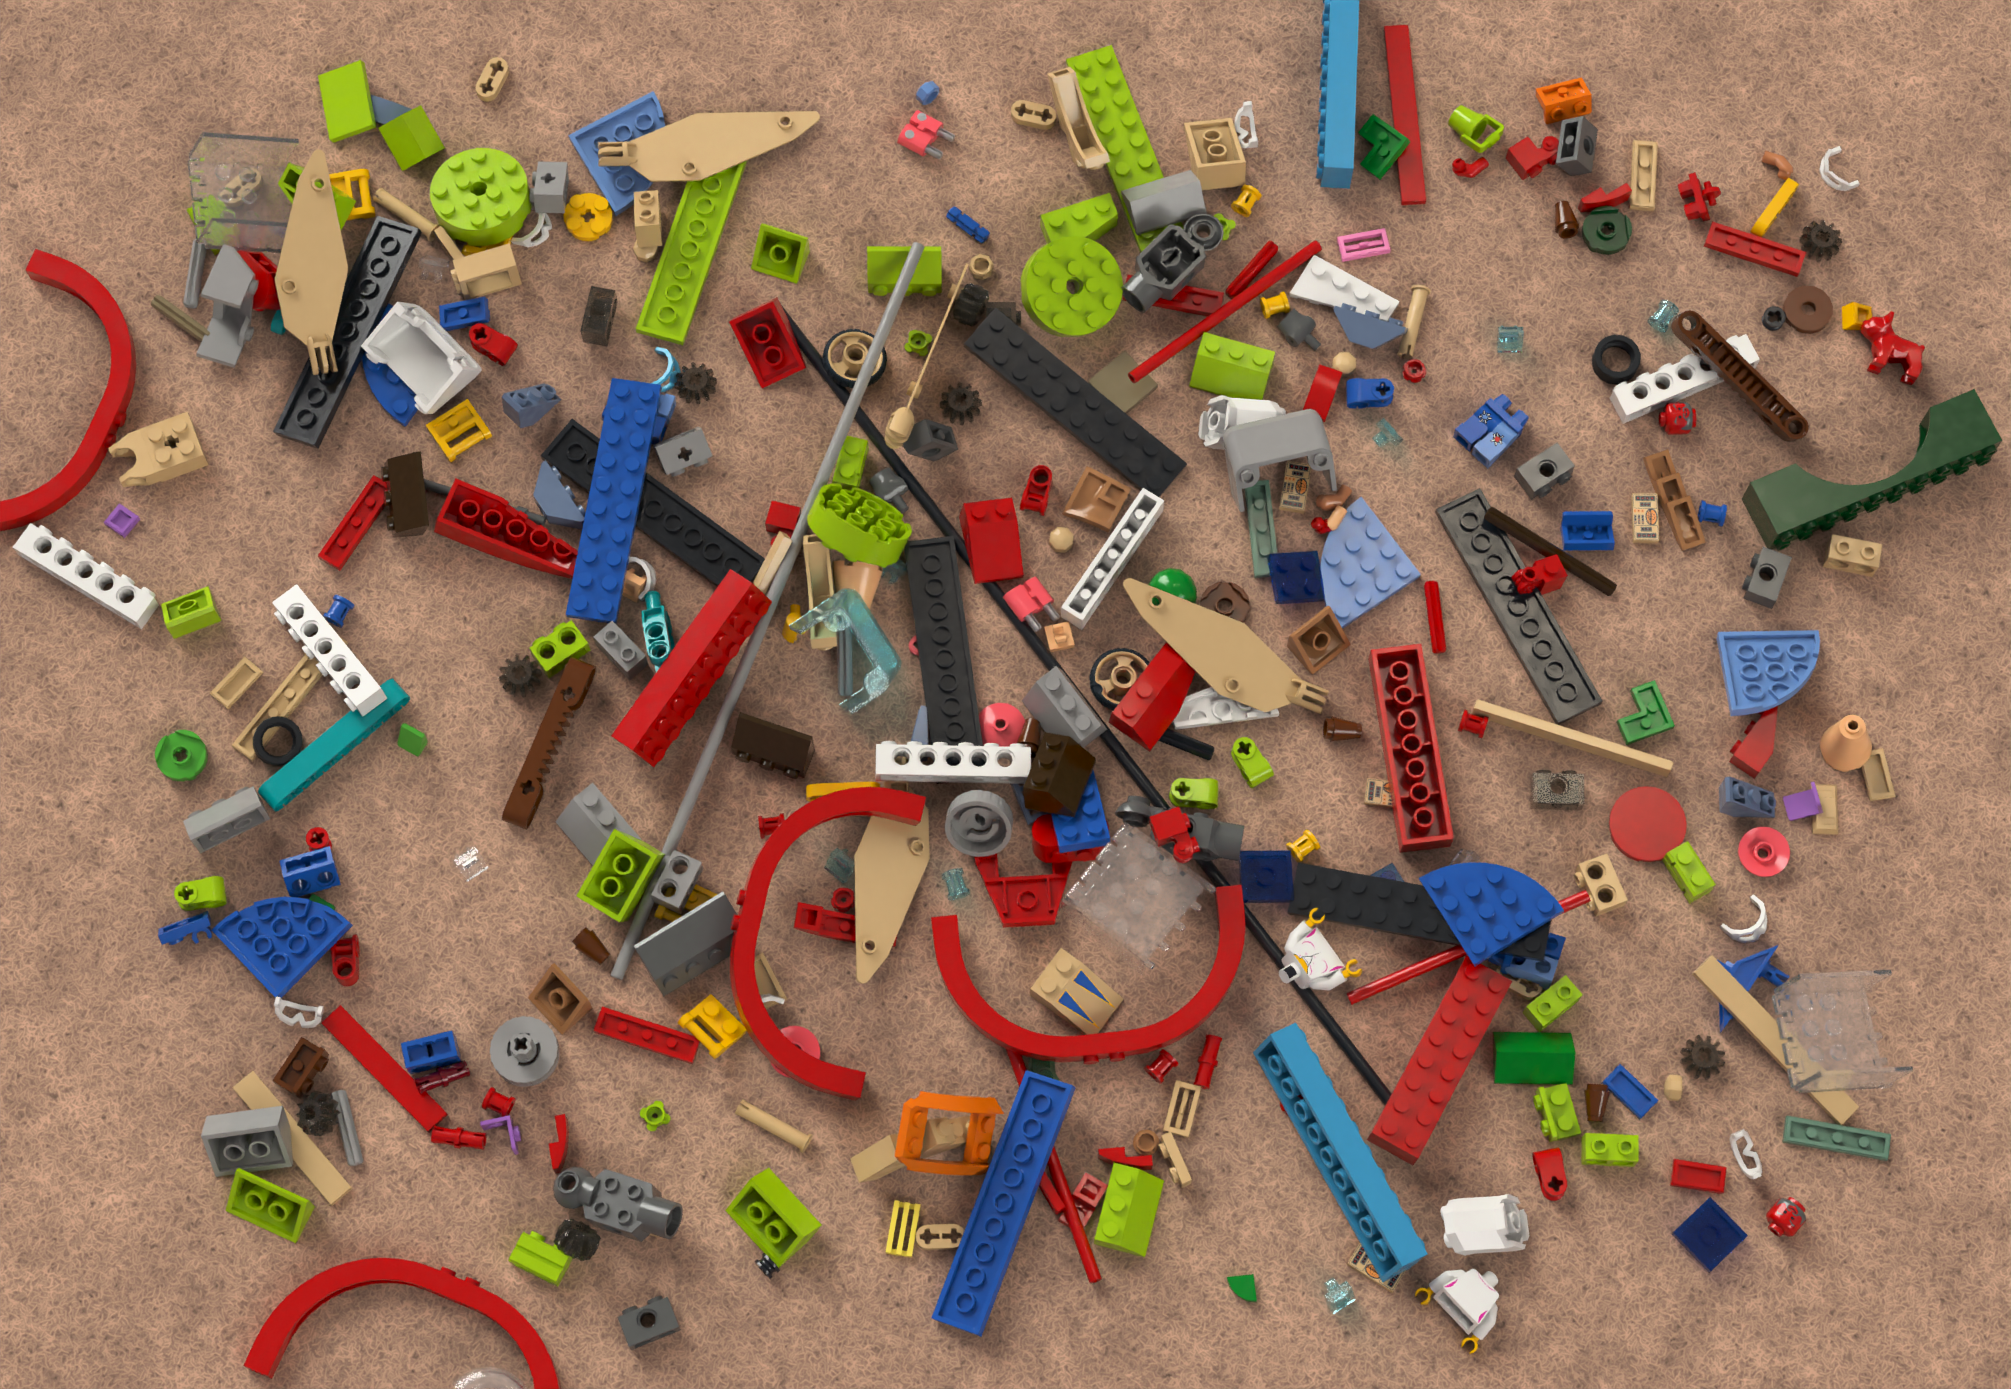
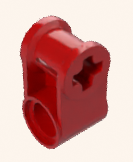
M478 323L470 328L469 338L473 349L487 356L496 363L498 361L499 365L505 366L518 347V344L509 336L499 333L485 324Z
M1038 465L1031 470L1019 510L1024 511L1027 509L1039 512L1040 516L1045 515L1052 487V472L1047 466ZM1043 475L1048 480L1045 483H1038L1034 479L1037 476Z
M357 934L351 938H340L330 948L333 974L343 986H352L359 979L360 946ZM344 968H352L348 976H340V972Z
M1560 1148L1532 1152L1533 1163L1537 1165L1535 1171L1539 1178L1543 1196L1550 1201L1561 1199L1567 1189V1179ZM1551 1182H1554L1556 1186L1560 1185L1558 1191L1555 1192L1554 1188H1549Z

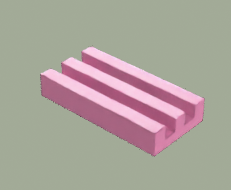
M1385 228L1337 237L1342 262L1390 253ZM1380 236L1382 237L1381 240L1370 242L1366 241L1349 246L1344 245V243L1359 241ZM1384 245L1383 247H1377V248H1372V249H1367V250H1361V251L1346 253V252H1349V251L1360 250V249H1365V248H1370V247H1376V246Z

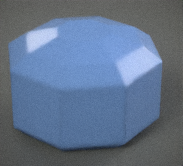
M933 81L925 82L918 89L916 99L922 105L931 103L939 94V87Z

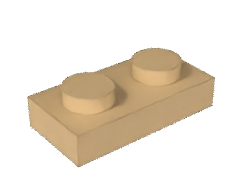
M1168 1132L1161 1135V1144H1158L1163 1159L1168 1158L1172 1167L1168 1170L1173 1182H1179L1181 1188L1190 1185L1192 1181L1172 1133Z

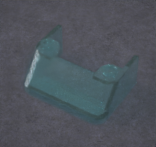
M844 588L791 623L789 628L796 633L803 634L820 621L832 632H840L847 627L850 628L874 666L864 676V688L839 704L842 710L854 714L887 690L900 671L901 659L861 595L856 590Z

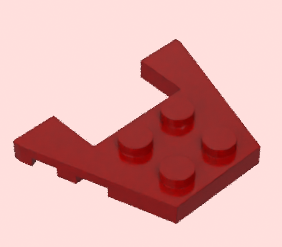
M997 853L985 857L974 856L976 867L1003 928L1055 925L1073 861L1053 862L1051 875L999 877Z

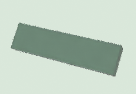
M1259 480L1254 486L1244 488L1254 578L1279 576L1280 571L1269 480Z
M1786 1116L1782 1142L1887 1161L1889 1158L1891 1134Z

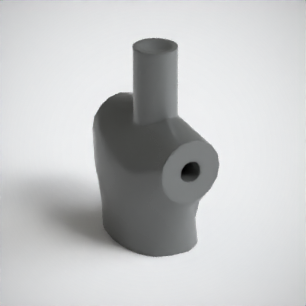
M1295 309L1277 325L1284 334L1286 341L1293 347H1297L1304 341L1316 351L1321 345L1311 335V332L1316 327L1315 321L1309 316L1300 314Z
M890 467L881 470L870 479L869 484L876 496L888 503L893 502L902 514L909 509L901 497L909 490L908 486Z

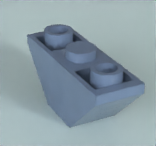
M1342 303L1341 307H1334V312L1350 342L1377 349L1407 333L1408 328L1403 327V321L1389 318V321L1386 322L1379 319L1380 314L1366 310L1365 315L1355 312L1357 307Z
M544 383L504 393L502 396L503 412L520 428L534 425L562 399L556 395V390L552 386Z
M545 460L541 463L533 494L537 506L550 524L582 529L586 513L581 505H575L572 500L575 498L573 492L568 485L563 487L559 481L562 479L559 471L555 466L550 467Z
M1730 776L1724 778L1719 786V812L1732 817H1775L1776 800L1773 792Z

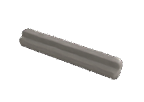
M204 239L193 240L183 301L186 308L195 309L198 306L207 243Z
M850 621L837 622L838 695L850 696L853 694L852 623Z
M338 1090L331 1093L347 1163L349 1166H357L363 1163V1157L347 1093L345 1090Z

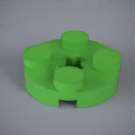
M177 730L169 736H164L157 744L155 750V760L158 768L164 776L171 780H194L206 766L208 760L206 745L197 734L188 730ZM186 750L187 758L178 761L175 754Z

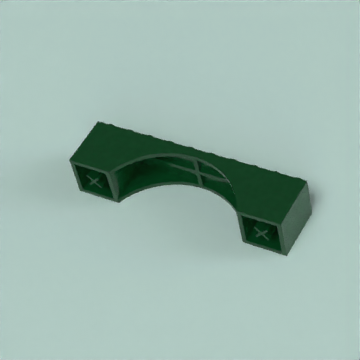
M1973 389L1929 408L1919 424V443L1914 459L1902 470L1886 479L1861 485L1838 484L1813 476L1795 463L1750 482L1742 497V501L1766 547L1769 549L1776 548L1779 551L1788 547L1793 540L1799 539V541H1804L1810 538L1813 532L1821 529L1822 532L1832 529L1836 522L1841 520L1845 523L1855 519L1860 512L1866 511L1871 513L1886 501L1892 504L1900 500L1903 494L1908 492L1912 495L1922 491L1925 485L1933 483V485L1940 484L1947 479L1946 476L1953 473L1959 476L1967 472L1972 465L1983 466L1992 460V455L1998 451L1997 448L2003 440L1978 394Z

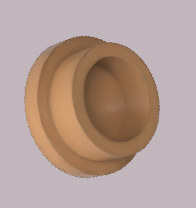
M1141 1130L1134 1136L1133 1147L1138 1154L1142 1156L1153 1155L1158 1150L1159 1138L1153 1131Z

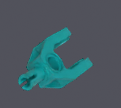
M650 591L644 596L647 610L642 611V625L647 653L657 672L676 645L668 612L665 610L664 605H661L660 593Z

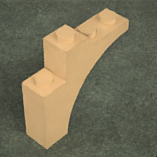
M1071 67L1048 73L1061 130L1067 136L1073 162L1078 167L1081 166V168H1089L1090 170L1102 168L1105 163L1110 162L1108 152L1101 144L1092 125L1076 72Z
M816 534L803 536V549L809 596L812 649L829 650L837 646V622H839L831 549L824 547L821 544L822 540Z
M970 1116L952 1119L941 1117L927 1120L920 1158L924 1159L965 1146ZM898 1133L888 1135L850 1158L859 1183L880 1179L906 1166L895 1157Z

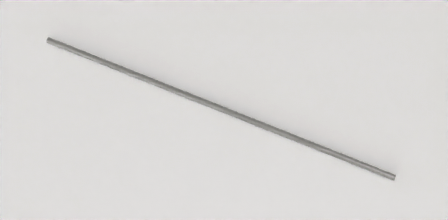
M913 242L794 529L791 537L792 543L778 568L767 597L772 603L769 606L768 612L761 617L754 627V631L749 638L661 851L666 855L644 892L610 976L623 980L635 951L634 945L639 941L654 904L651 892H649L651 884L655 878H660L663 872L661 866L667 855L671 856L673 850L677 849L800 551L803 536L807 534L809 529L807 515L819 490L828 483L924 250V246L920 243Z

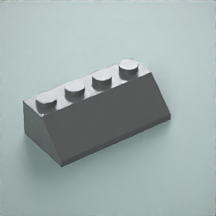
M724 892L719 893L634 945L651 979L663 996L668 995L730 957L735 931L731 930V923L734 914L737 915Z

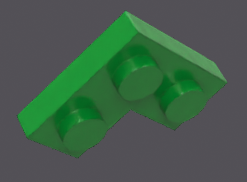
M1372 114L1358 132L1361 137L1374 145L1360 165L1381 180L1410 144V140Z
M1655 680L1631 688L1630 693L1639 712L1618 719L1616 722L1626 745L1674 728V722Z

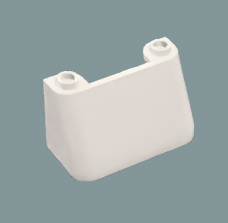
M397 302L361 345L367 352L366 356L369 360L376 364L378 362L387 364L416 394L414 397L415 407L423 414H434L482 371L479 364L426 310L416 304Z

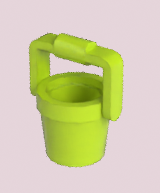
M1463 105L1454 110L1448 121V125L1461 135L1460 140L1478 153H1483L1488 148H1491L1500 140L1504 131V125L1491 116L1479 114ZM1487 124L1496 130L1482 144L1476 142L1484 133Z

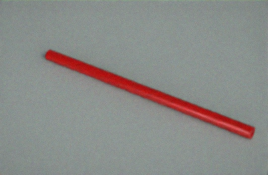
M1316 240L1311 242L1129 372V379L1133 383H1137L1200 338L1204 332L1207 333L1309 260L1313 255L1322 250L1320 243Z
M1586 890L1558 901L1564 909L1563 913L1591 902ZM1454 946L1346 994L1351 1005L1464 957L1467 954L1461 946Z
M1006 1049L1020 1087L1027 1070L1023 1057L1016 1052ZM1054 1146L1047 1166L1056 1191L1065 1205L1063 1211L1089 1283L1092 1284L1102 1280Z

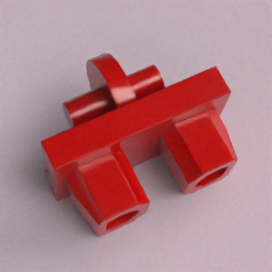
M1696 172L1688 174L1690 180L1678 184L1682 199L1694 196L1696 200L1695 202L1683 205L1688 220L1701 217L1703 221H1708L1710 216L1705 201L1708 200L1709 206L1716 205L1715 198L1721 195V190L1719 187H1712L1710 181L1704 182L1705 189L1702 190Z

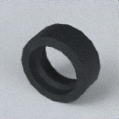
M1616 334L1607 336L1598 343L1592 356L1594 373L1608 384L1618 385L1622 382H1628L1638 370L1641 353L1632 339ZM1611 347L1621 348L1630 355V366L1625 371H1612L1603 364L1602 354Z
M271 717L264 720L257 727L253 736V749L257 757L264 763L272 766H283L299 754L303 745L302 733L299 727L292 720L285 717ZM280 726L286 728L291 733L293 745L287 754L273 756L264 749L262 744L263 735L272 727Z

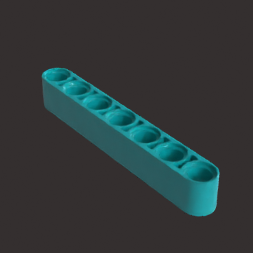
M393 678L380 686L387 697L385 701L363 717L357 709L354 712L349 711L261 785L258 790L259 795L275 812L284 808L283 804L286 806L303 792L302 788L306 789L324 774L323 771H328L343 758L342 755L346 756L363 741L362 738L365 740L382 725V721L385 723L402 709L401 705L404 707L409 702L410 696Z

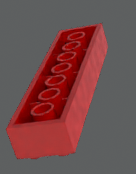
M730 569L611 736L633 754L652 767H655L663 759L671 743L678 738L686 722L693 717L701 701L708 696L716 680L723 675L731 659L738 654L746 638L753 633L754 627L761 617L768 612L772 601L752 582Z
M1413 644L1371 649L1368 661L1399 852L1451 847L1454 837L1422 645Z
M1465 957L1367 1138L1369 1142L1411 1165L1416 1163L1508 991L1512 980L1481 963L1474 966L1469 957Z

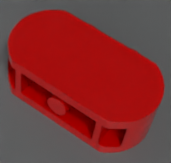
M237 251L254 272L255 280L259 281L257 291L253 297L252 309L256 311H264V309L279 310L280 304L275 285L277 266L262 252Z
M1051 814L1040 816L1032 826L1033 853L1039 860L1045 863L1099 860L1109 849V845L1060 853Z

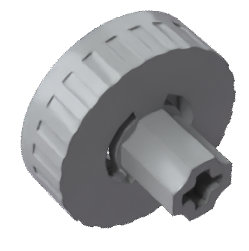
M983 790L964 792L958 795L948 807L945 833L949 842L960 852L975 857L990 856L1000 852L1008 844L1013 827V813L1005 800L997 794ZM971 828H974V829H976V830H986V831H975V830H973V829H971Z
M521 1016L506 1021L495 1032L490 1044V1055L494 1068L505 1081L515 1086L529 1087L542 1083L551 1076L559 1061L560 1048L554 1032L546 1023L534 1017ZM519 1044H522L523 1046L526 1045V1046H527V1049H526V1050L518 1049V1045H519ZM536 1054H537V1057H536L535 1060L532 1061L531 1063H529V1064H519V1062H520V1063L530 1062L531 1060L534 1059V1057H535Z

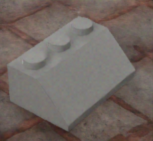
M1057 666L1036 681L1022 700L1034 718L1040 721V726L1045 732L1070 736L1083 748L1107 730L1106 726L1063 670Z
M594 783L575 796L555 821L592 866L614 829L641 840Z
M253 786L251 788L244 787L239 789L234 796L228 799L215 801L211 805L212 807L204 811L197 810L191 813L188 819L183 822L191 842L200 853H203L269 820L270 817Z
M283 1106L206 1117L201 1138L216 1177L233 1175L238 1168L247 1172L291 1167L293 1165L290 1124Z

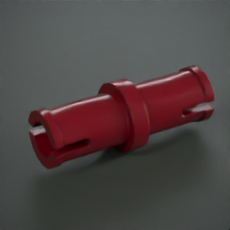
M463 1060L444 1069L443 1067L436 1068V1071L415 1078L416 1087L419 1086L418 1092L423 1094V1092L440 1086L444 1088L449 1086L450 1082L469 1077V1068L465 1067L467 1063Z

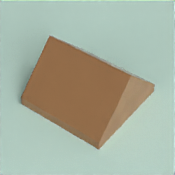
M1330 606L1325 607L1289 636L1287 643L1289 650L1312 675L1351 645Z
M555 963L549 967L528 997L562 1035L593 1009L586 996Z

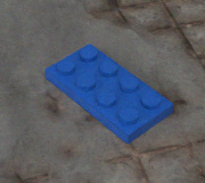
M1093 770L1075 817L1050 813L1060 853L1111 845L1110 834Z

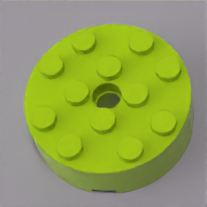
M475 148L450 157L439 167L430 186V199L438 224L445 229L450 238L468 242V245L471 246L493 245L510 238L523 227L524 220L531 212L530 188L525 171L515 158L500 150Z
M1080 236L1059 238L1040 247L1027 261L1020 281L1021 299L1028 316L1042 330L1059 337H1079L1102 328L1115 315L1123 293L1121 289L1123 286L1121 271L1112 254L1098 242ZM1067 281L1074 283V294L1067 290Z
M827 484L821 487L807 515V522L811 530L822 540L821 544L824 547L837 550L843 554L844 558L851 562H857L858 560L886 568L887 565H892L898 561L912 533L910 524L902 521L904 515L880 497L857 487H852L851 490L841 489V484Z

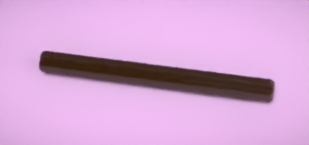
M1490 507L1485 513V520L1546 558L1557 554L1564 569L1607 596H1611L1617 587L1615 582L1494 507Z

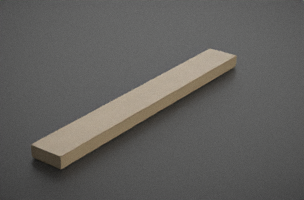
M1476 700L1472 711L1473 715L1482 718L1488 716L1489 721L1667 777L1672 769L1673 762L1485 701Z
M1713 955L1709 956L1692 973L1838 1125H1842L1859 1108Z

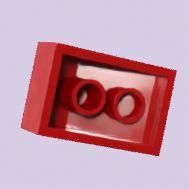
M778 297L729 321L761 388L767 387L806 368L791 325Z
M1012 497L963 503L959 520L974 584L1023 578L1018 521Z

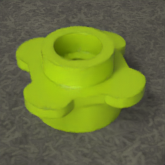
M1217 213L1214 217L1223 226L1222 241H1225L1229 238L1230 231L1235 228L1236 224L1234 220H1228L1222 214Z
M910 331L908 343L905 344V350L908 353L916 352L920 356H926L928 354V345L932 342V336L928 333L925 334L923 331Z
M655 1101L647 1108L640 1110V1117L645 1119L646 1127L651 1132L656 1131L657 1127L662 1124L667 1125L671 1120L670 1115L665 1113L663 1109L664 1104L661 1101ZM654 1114H657L658 1117H657V1118H653V1115H654Z

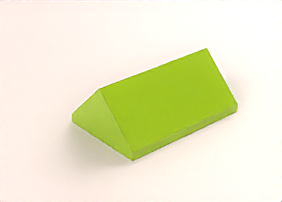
M238 1168L235 1172L225 1211L297 1243L315 1206L309 1200Z

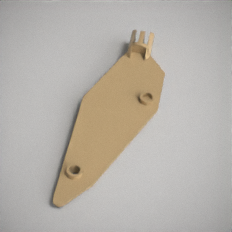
M816 111L696 113L629 142H598V166H630L650 182L701 181L794 141L816 124L820 119V115ZM784 121H785V122H788L789 124H788V125H783V124H781V122H784Z
M320 149L313 152L298 179L275 275V285L284 328L307 346L313 375L319 374V367L322 374L328 373L329 367L326 351L331 372H338L332 340L348 273V264L325 153ZM320 182L323 187L317 188L314 183Z
M967 263L958 284L952 283L947 297L951 298L917 382L911 381L906 394L910 396L907 406L897 409L889 418L884 440L886 445L892 449L903 446V443L908 440L915 421L909 407L913 397L918 399L923 385L919 383L954 300L959 301L964 288L960 287V284L968 267Z
M1132 578L1124 580L1123 587L1140 616L1219 695L1265 713L1293 703L1321 714L1323 708L1315 704L1324 705L1326 699L1320 695L1327 696L1329 690L1301 680L1245 623ZM1153 597L1159 600L1158 606L1152 603Z
M898 756L895 758V762L899 765H905L908 763V759L903 757L901 762V757ZM884 781L883 788L915 794L907 781ZM925 805L921 822L917 826L871 816L854 855L856 979L861 984L867 983L888 957L930 859L929 813ZM865 944H870L872 950H867Z

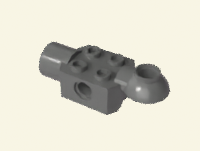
M1201 213L1189 218L1184 225V229L1170 224L1136 257V273L1121 287L1123 290L1122 295L1127 302L1139 312L1145 313L1159 298L1171 301L1204 268L1205 251L1213 250L1222 241L1224 231L1219 220L1210 214ZM1203 231L1208 233L1209 236L1201 238L1197 233Z
M1128 796L1127 801L1118 807L1115 815L1123 819L1122 822L1129 826L1146 827L1149 824L1150 816L1167 810L1150 806L1151 801L1147 798ZM1204 813L1187 814L1191 825L1190 828H1187L1190 833L1189 836L1190 838L1195 836L1200 849L1199 852L1193 854L1192 859L1203 861L1218 858L1239 860L1244 825L1217 821L1209 818V815ZM1151 830V849L1156 852L1173 855V849L1176 844L1171 842L1158 847Z
M582 1167L567 1168L557 1176L553 1186L554 1198L559 1205L569 1209L583 1206L584 1216L593 1226L642 1242L650 1234L671 1239L681 1224L683 1208L680 1203L662 1198V1193L651 1183L604 1169L593 1178L591 1173ZM576 1181L574 1188L568 1190L569 1185Z

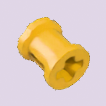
M1244 184L1241 188V194L1236 201L1232 202L1231 208L1236 213L1249 217L1253 205L1261 199L1262 195L1255 187Z
M1284 291L1275 297L1260 298V306L1265 319L1270 318V315L1280 312L1285 314L1290 312L1289 302Z
M1305 830L1303 836L1293 843H1287L1286 848L1292 857L1301 863L1303 857L1311 851L1320 849V844L1309 830Z

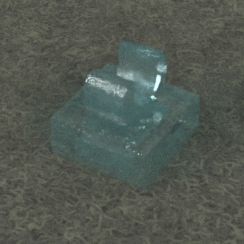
M1498 327L1497 353H1522L1523 327Z
M1385 418L1376 424L1381 432L1372 439L1380 448L1389 441L1397 446L1404 440Z
M898 559L896 563L887 565L886 568H883L881 577L888 571L891 574L889 584L896 583L898 577L904 576L907 573L906 563Z
M837 847L831 852L824 869L844 884L852 875L854 859L852 860L846 855L848 849L840 850Z
M1331 1278L1324 1283L1328 1292L1324 1295L1326 1303L1333 1314L1355 1301L1353 1289L1347 1281L1339 1285L1334 1278Z

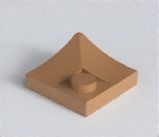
M1086 466L1062 514L1109 533L1131 488Z

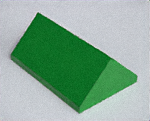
M1493 1032L1494 1084L1560 1085L1567 1083V1085H1572L1576 1054L1572 1034Z

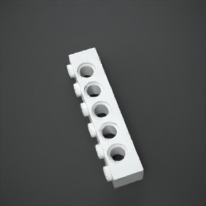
M1747 334L1728 338L1726 341L1755 369L1760 359ZM1689 354L1674 365L1671 363L1665 364L1655 373L1649 374L1647 372L1638 376L1631 383L1622 382L1616 385L1610 400L1624 424L1660 409L1667 403H1674L1724 382V379L1719 377L1714 370H1703L1700 365H1707L1709 367L1710 365L1704 363L1703 359L1698 356ZM1684 374L1689 380H1682L1678 375ZM1656 384H1664L1667 389H1659ZM1633 393H1641L1645 398L1638 399Z
M1142 488L1062 605L1061 618L1069 621V623L1081 630L1084 628L1163 512L1164 500Z
M31 523L13 546L19 556L138 628L142 629L159 606L154 598L156 595L146 587L139 589L134 586L135 582L124 574L121 577L114 574V569L106 563L101 562L99 565L94 562V557L84 550L76 551L72 548L73 545L62 537L59 540L52 536L53 533L42 525L36 527ZM46 546H52L49 552L41 553ZM72 558L69 565L62 566L65 559ZM93 571L90 577L82 578L85 572ZM114 583L110 590H103L106 584ZM127 596H134L131 602L123 603Z
M297 584L272 602L277 609L274 615L282 625L287 623L291 627L288 632L296 642L301 640L304 643L303 651L310 660L314 657L319 662L316 664V667L322 675L326 677L329 674L333 679L329 683L338 694L343 692L347 698L344 699V702L352 712L357 709L363 717L387 699L381 687ZM303 615L302 618L296 620L298 616ZM317 632L315 636L310 637L312 633ZM332 649L329 653L324 654L325 651ZM346 666L344 670L337 672L341 667ZM360 684L357 688L352 689L354 685Z
M883 741L881 744H876L875 781L1025 784L1031 769V747H1025L1024 744L1020 743L1010 744V747H999L997 743L974 746L973 743L968 742L959 743L958 746H948L946 742L922 745L921 742L917 741L908 742L907 745H897L894 741ZM904 756L908 759V763L899 765L895 762V758ZM923 757H931L934 763L926 766L920 760ZM950 757H955L960 763L956 766H950L946 760ZM974 758H982L985 761V765L981 767L975 766L972 760ZM1001 758H1006L1011 762V765L1002 767L997 761Z

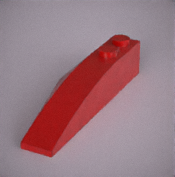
M455 478L436 520L435 533L497 558L549 574L573 579L578 550L561 538L557 539L551 535L548 529L534 523L528 518L527 514L521 510L517 511L504 498Z
M1166 642L1114 709L1108 723L1150 752L1179 714L1196 671Z

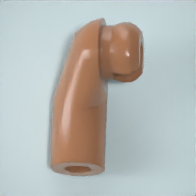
M1765 151L1762 163L1776 166L1779 169L1778 178L1784 180L1790 178L1791 173H1793V167L1782 155Z
M1341 485L1336 494L1319 495L1316 498V505L1325 511L1334 510L1337 505L1342 507L1352 493V490L1346 485Z

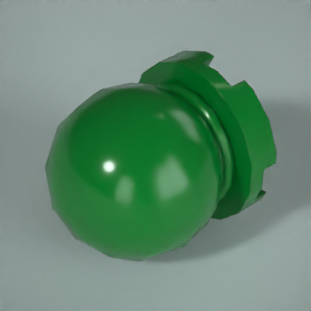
M1167 568L1158 572L1151 579L1150 586L1196 604L1197 588L1191 576L1181 569ZM1153 597L1152 603L1158 606L1159 600Z

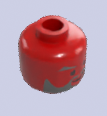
M1687 402L1667 403L1663 412H1659V426H1664V430L1668 435L1688 434L1692 428L1696 427V410L1691 408Z
M1792 1197L1778 1199L1766 1214V1219L1770 1224L1768 1229L1778 1237L1782 1235L1787 1237L1794 1236L1806 1221L1805 1208Z

